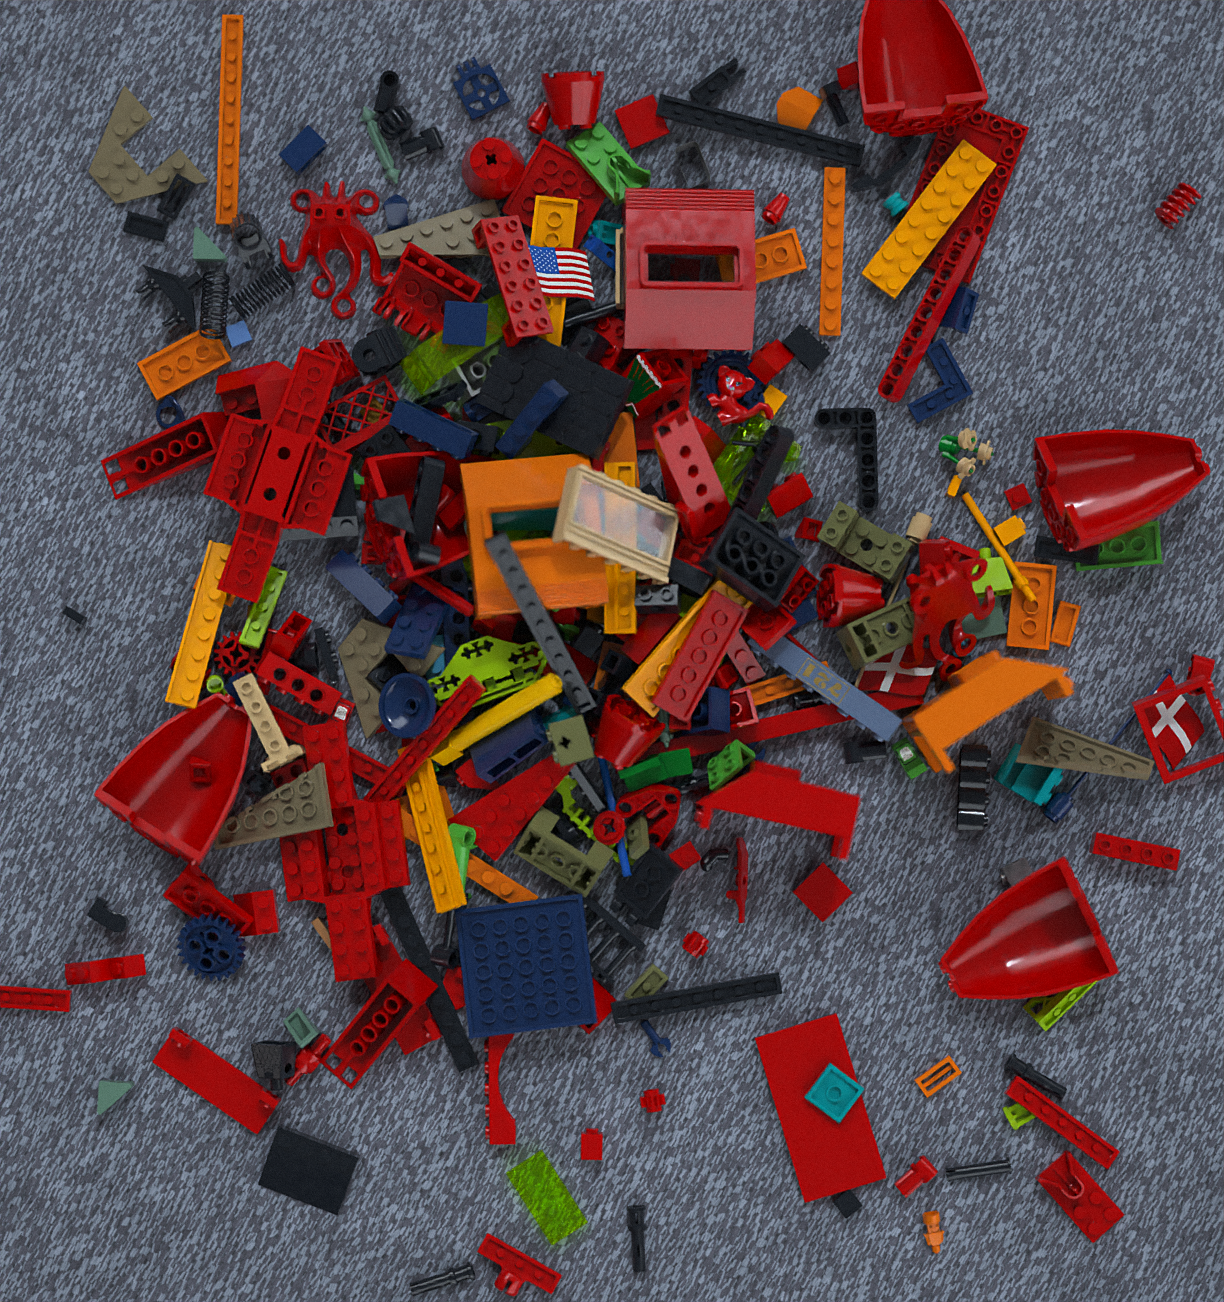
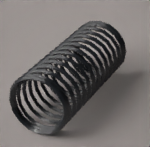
M282 263L278 264L279 268L275 266L278 274L271 268L274 277L269 271H267L269 278L263 274L266 282L260 276L261 283L255 279L258 287L251 282L255 291L250 285H247L251 294L245 287L243 289L246 295L242 290L239 291L243 299L236 293L240 303L233 295L229 297V300L243 320L247 319L246 315L250 317V314L241 304H244L251 314H254L252 308L258 311L256 305L260 309L262 308L260 303L256 302L253 298L254 295L263 306L266 305L264 300L269 303L267 296L273 301L272 295L264 287H267L273 296L277 298L275 291L279 295H281V292L273 283L275 282L282 292L285 293V290L276 280L279 279L287 290H289L287 283L291 287L296 286ZM282 276L287 281V283L282 281ZM270 284H271V286L275 289V291H274V290L272 291V290L270 289V287H269ZM262 289H263V291L266 293L267 296H264V295L261 293ZM259 292L260 295L264 298V300L262 298L260 299L256 293ZM249 299H252L255 304H252ZM244 300H245L246 302L248 301V303L252 306V308H251L250 306L248 307L247 304L244 302Z
M208 271L202 276L199 334L207 339H222L227 335V301L229 300L228 288L230 277L221 271ZM207 275H221V276H209V277H206V278H205V276H207ZM209 278H222V279H225V281H221V280H207V279H209ZM218 286L223 287V289H215L210 287ZM209 291H221L225 293H213ZM209 295H220L223 297H211ZM216 299L222 300V302H214L210 300ZM209 304H220L224 306H212ZM209 308H218L222 310H211ZM209 313H221V315H213ZM208 317H219L223 319H211ZM210 321H216L221 323H210ZM206 329L220 330L223 332H210ZM202 331L207 332V333H211V334H222V335L212 336V335L204 334V333H202Z

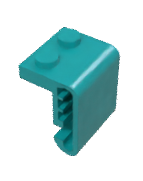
M1015 743L993 779L1036 806H1041L1042 803L1046 804L1052 796L1050 790L1054 785L1057 786L1063 778L1061 774L1063 769L1016 762L1021 745Z

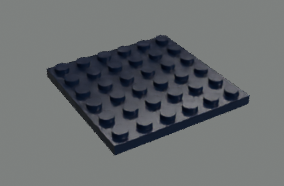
M582 894L456 910L469 1039L598 1023Z

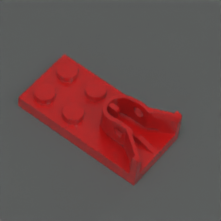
M188 863L162 895L192 918L196 916L199 919L204 914L207 919L210 913H212L214 919L221 915L222 922L229 919L228 925L235 924L236 926L233 930L235 932L241 931L238 938L255 919L217 891L213 881L196 864L191 865Z
M1068 1150L1064 1151L1035 1177L1092 1243L1125 1215Z

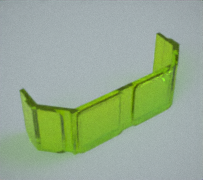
M501 293L482 302L488 304L485 347L503 336L501 327L509 320ZM441 330L415 348L399 364L422 396L426 395V391L439 379L485 347L442 344L443 330Z

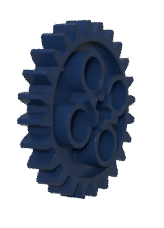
M210 913L206 919L205 915L202 914L199 919L195 916L181 929V934L177 938L180 942L176 948L182 950L178 953V956L185 957L181 963L189 964L187 970L195 969V976L200 972L202 973V979L209 975L210 981H213L215 976L220 981L223 976L229 978L231 973L234 974L242 965V960L245 958L243 952L246 949L242 944L245 939L238 938L241 931L235 932L233 929L236 925L229 926V919L222 922L221 915L214 919L212 913Z

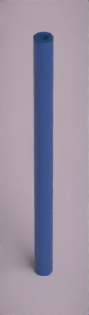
M597 757L609 811L616 812V801L607 760ZM622 837L619 843H616L623 877L631 875L624 838Z

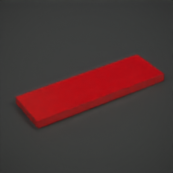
M712 589L650 703L687 723L749 610Z

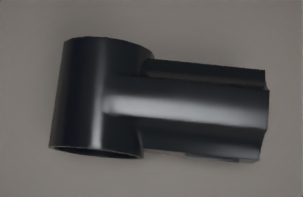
M387 70L382 73L374 111L385 114V112L394 108L397 92L401 86L400 78L396 72ZM387 78H396L395 84L393 86L385 85Z
M437 127L428 128L418 136L399 143L406 161L426 153L432 154V151L436 149L442 150L445 147Z
M885 740L883 742L856 741L843 743L845 764L887 758Z
M559 805L549 810L560 817L553 828L555 833L553 835L571 846L581 840L572 823H569Z

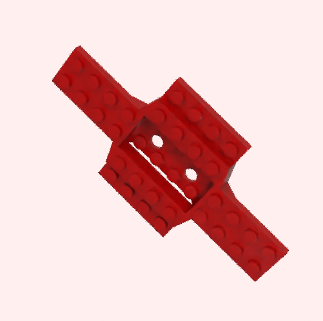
M301 346L280 408L274 420L249 419L231 412L203 494L223 500L241 514L238 529L217 590L258 603L283 530L301 529L323 536L326 535L353 458V454L333 448L317 436L342 360ZM311 443L284 519L282 515L307 444ZM283 447H287L290 450V457L286 460H282L278 456L279 450ZM273 488L276 491V497L273 500H267L264 497L266 489Z
M345 721L303 727L308 771L320 762L325 765L333 827L325 828L333 891L330 893L322 829L280 837L279 840L287 902L309 900L326 904L336 982L378 977L371 920L372 897L392 887L411 885L400 800L374 802L358 798L353 783ZM341 823L346 824L348 827V832L344 836H341L337 830ZM345 866L353 868L354 874L351 878L344 876L343 869Z

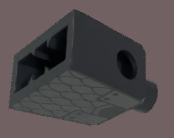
M263 1040L251 1044L257 1076L263 1079H270L271 1091L283 1090V1079L295 1074L296 1042Z

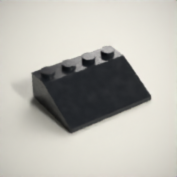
M353 467L348 469L326 535L323 536L309 530L284 529L280 541L359 535L360 523ZM301 470L297 472L287 504L285 506L282 515L284 519L289 508L295 487L297 485ZM269 488V498L273 500L276 497V491L273 488Z
M736 507L707 547L698 565L767 613L776 608L780 603L805 555Z
M281 1124L270 1147L258 1185L338 1215L360 1155Z

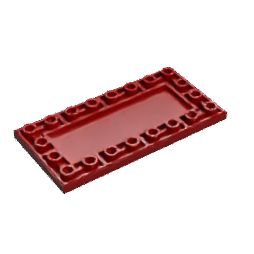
M982 109L978 112L973 110L967 114L966 120L956 125L946 124L941 127L942 130L937 131L907 209L908 212L963 139L997 164L920 265L936 272L957 230L964 226L969 227L979 235L980 245L961 282L970 284L1029 130L1027 126ZM971 235L966 237L965 242L970 239ZM961 254L956 257L955 261L960 259Z
M837 1013L754 1037L804 1202L807 1203L887 1178L862 1095L858 1097L840 1123L836 1122L804 1097L829 1063L858 1083Z

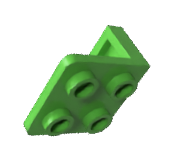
M737 739L725 746L723 751L716 757H713L707 764L710 789L714 792L729 781L755 758V752Z

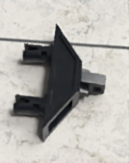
M143 265L151 275L150 280L139 289H136V292L138 294L143 293L141 298L145 301L155 291L162 289L177 308V312L165 322H162L164 327L170 325L167 331L171 334L172 331L184 322H188L193 330L197 331L193 293L197 290L195 286L203 280L198 272H194L188 278L186 275L179 278L177 275Z

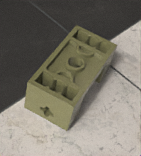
M841 501L837 503L817 536L821 544L875 576L881 577L882 580L892 586L915 550L913 544L896 533H893V535L860 517L856 510ZM865 540L873 542V547L869 551L861 549V544Z
M910 596L849 623L836 632L854 671L872 664L880 657L906 645H912L914 611L910 606ZM888 623L894 625L896 629L895 634L887 631L886 625Z
M582 715L549 724L550 729L546 730L549 743H554L556 750L552 751L555 763H560L562 767L595 757ZM565 737L572 742L568 744L569 748L567 749L564 746H560Z
M541 807L527 827L513 853L586 898L614 851L596 840L588 854L585 855L551 833L560 817ZM555 857L560 858L563 862L557 861Z

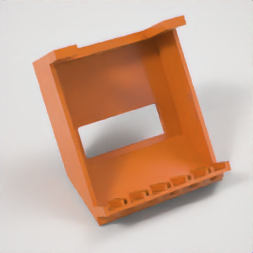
M576 453L460 464L461 473L459 476L463 489L475 606L474 620L496 618L499 614L521 612L484 542L485 539L493 536L490 514L559 507L567 469L578 464H584L592 470L588 455ZM582 480L576 504L578 523L601 533L596 486ZM553 538L510 542L546 610L580 607V609L601 608L609 603L604 557H588L586 549L572 550L569 548L570 542L554 543L552 542Z
M996 649L981 655L948 676L946 679L951 687L920 706L919 709L908 714V716H905V718H901L903 720L902 724L933 773H937L942 769L945 773H949L955 767L943 749L1039 688L1049 701L1073 694L1072 688L1074 684L1068 676L1064 677L1063 675L1064 672L1069 670L1068 668L1002 658Z

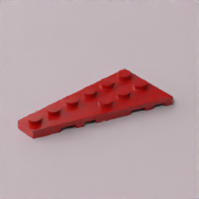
M553 754L449 818L448 821L452 824L456 823L474 828L476 832L474 843L494 861H498L577 763L561 767L560 763H555Z

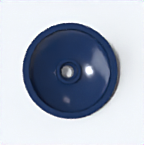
M412 673L399 674L391 678L383 687L379 698V714L382 723L392 734L403 738L418 736L430 726L434 718L436 709L435 695L429 683L421 676Z

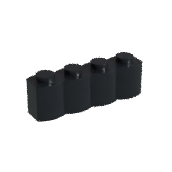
M960 744L957 830L983 831L984 827L988 825V814H984L985 805L988 806L989 793H986V784L990 783V772L987 771V763L991 762V750H988V746Z

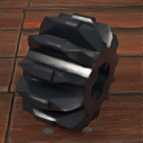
M396 106L380 117L377 126L381 135L386 140H395L397 137L405 134L411 128L414 121L410 112L404 106Z

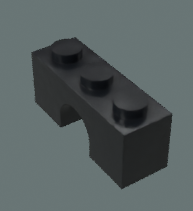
M610 649L600 667L607 674L605 684L600 689L589 687V691L596 703V707L589 709V711L601 717L604 703L609 695L618 694L622 698L624 691L621 688L635 673L639 665Z

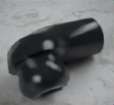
M728 849L708 850L700 860L701 869L708 872L712 870V865L716 860H728Z

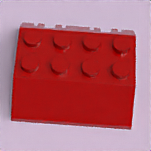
M409 242L399 259L401 264L383 297H379L372 312L379 316L383 314L382 318L388 320L395 310L399 311L400 314L395 318L394 325L398 327L402 323L400 327L402 330L414 337L420 334L419 340L422 342L433 331L436 335L431 340L430 346L435 348L438 345L437 351L445 355L452 346L442 344L445 301L477 303L483 284L414 243Z

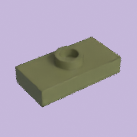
M641 814L627 825L630 858L635 860L640 858L650 848L647 818Z
M652 962L626 990L624 996L630 999L655 994L669 977Z

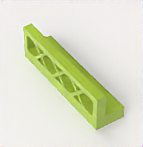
M1098 981L1058 992L1055 997L1048 998V995L1033 997L1022 1008L1046 1032ZM1037 1003H1043V1008L1037 1014L1031 1010Z

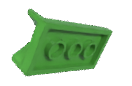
M601 122L566 142L567 149L615 206L623 203L625 188H647L650 186V170L638 167Z
M1160 521L1148 522L1137 529L1100 543L1098 565L1076 563V571L1164 564L1161 551Z

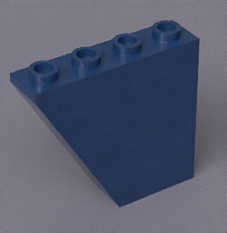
M512 673L509 679H513L516 682ZM518 692L496 699L491 708ZM538 706L469 746L478 777L491 784L548 743L547 729L543 725L542 712Z

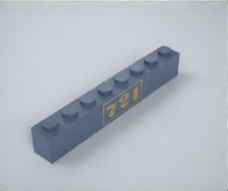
M784 636L767 651H764L751 638L747 642L751 645V651L758 656H761L763 653L769 658L767 660L768 663L775 668H778L780 665L786 670L785 675L794 681L798 678L804 682L802 687L811 693L815 690L821 694L819 699L828 705L832 702L838 706L836 711L846 718L848 715L855 718L854 723L863 730L866 727L872 730V736L880 742H883V740L889 742L902 724L903 720Z

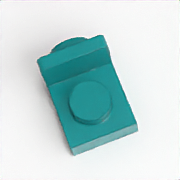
M593 220L588 228V236L594 235L604 244L616 246V229H621L623 225L603 220Z

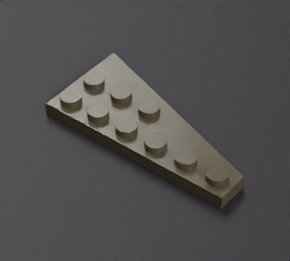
M491 199L377 235L373 238L380 259H400L409 242L414 243L434 256H439V258H473V256H486L490 258L487 247L477 250L471 230L480 219L497 218L500 215L495 200Z
M1034 716L1016 759L1018 763L1141 780L1149 779L1155 762Z
M320 762L310 771L302 773L297 779L286 783L260 799L261 801L245 808L240 814L226 820L214 841L215 850L333 827L324 763Z

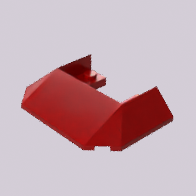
M276 360L219 375L217 377L215 394L221 396L225 416L230 417L231 412L238 415L260 409L262 420H274L280 408L292 370ZM311 443L306 446L298 471L302 470ZM287 447L281 448L278 452L279 458L282 460L288 459L290 457V450ZM269 488L265 490L264 494L269 493Z

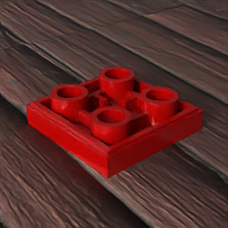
M653 94L614 110L631 150L670 134L664 118L655 116L658 104Z
M823 862L793 891L822 923L853 893Z

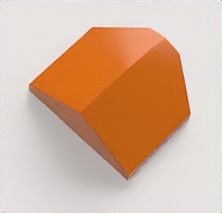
M799 86L783 92L777 102V121L782 125L807 130L823 100Z

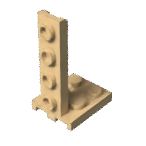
M253 673L232 682L269 756L265 759L266 762L261 764L264 772L272 773L305 757L306 750L304 746L296 744L288 746Z

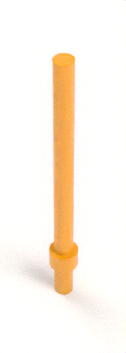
M969 492L961 496L998 555L1003 558L1004 564L1014 578V584L1018 590L1021 589L1029 603L1036 600V596L1028 586L1027 578L1021 575Z

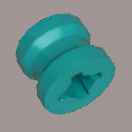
M897 191L882 205L890 210V215L894 218L909 203L901 198L900 192Z

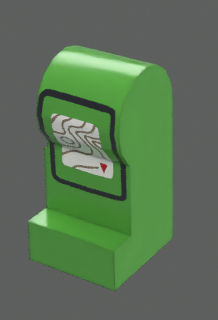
M906 737L891 745L897 760L909 780L928 770Z

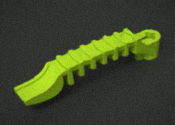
M567 775L555 789L563 797L564 809L562 812L567 813L570 816L569 819L578 825L577 827L584 831L588 838L596 841L593 826L591 829L587 827L592 819L586 815L581 821L578 817L584 810L580 806L577 809L573 806L576 801L572 798L571 791L578 782L576 779L572 780ZM625 842V847H626V851H627L628 848H629V845H628V843ZM616 843L605 846L613 850L616 847ZM614 851L612 857L616 862L619 863L620 860L618 852L616 853ZM628 855V861L630 866L633 865L636 860L630 858V855Z

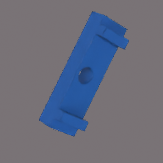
M591 235L583 247L616 273V253L599 238ZM622 258V277H623V258Z

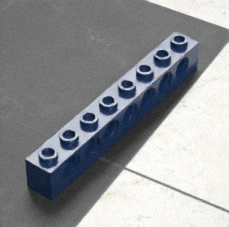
M464 557L441 567L442 585L453 586L454 593L462 592L464 599L474 605L473 601H469V593L473 592L472 580H468V571H471L470 559ZM454 571H461L463 573L461 581H452L451 575ZM451 605L448 606L444 615L446 667L460 648L454 642L455 637L458 634H463L466 637L465 643L471 642V635H475V630L471 627L473 622H470V617L464 615L465 621L462 624L454 623V615L461 612ZM468 649L467 654L464 656L470 659V655L476 651L472 652ZM454 677V681L449 684L447 683V685L453 684L457 686L458 678ZM479 707L470 709L457 725H464L479 716Z

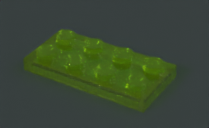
M542 1149L506 1172V1175L551 1245H554L588 1223V1220Z

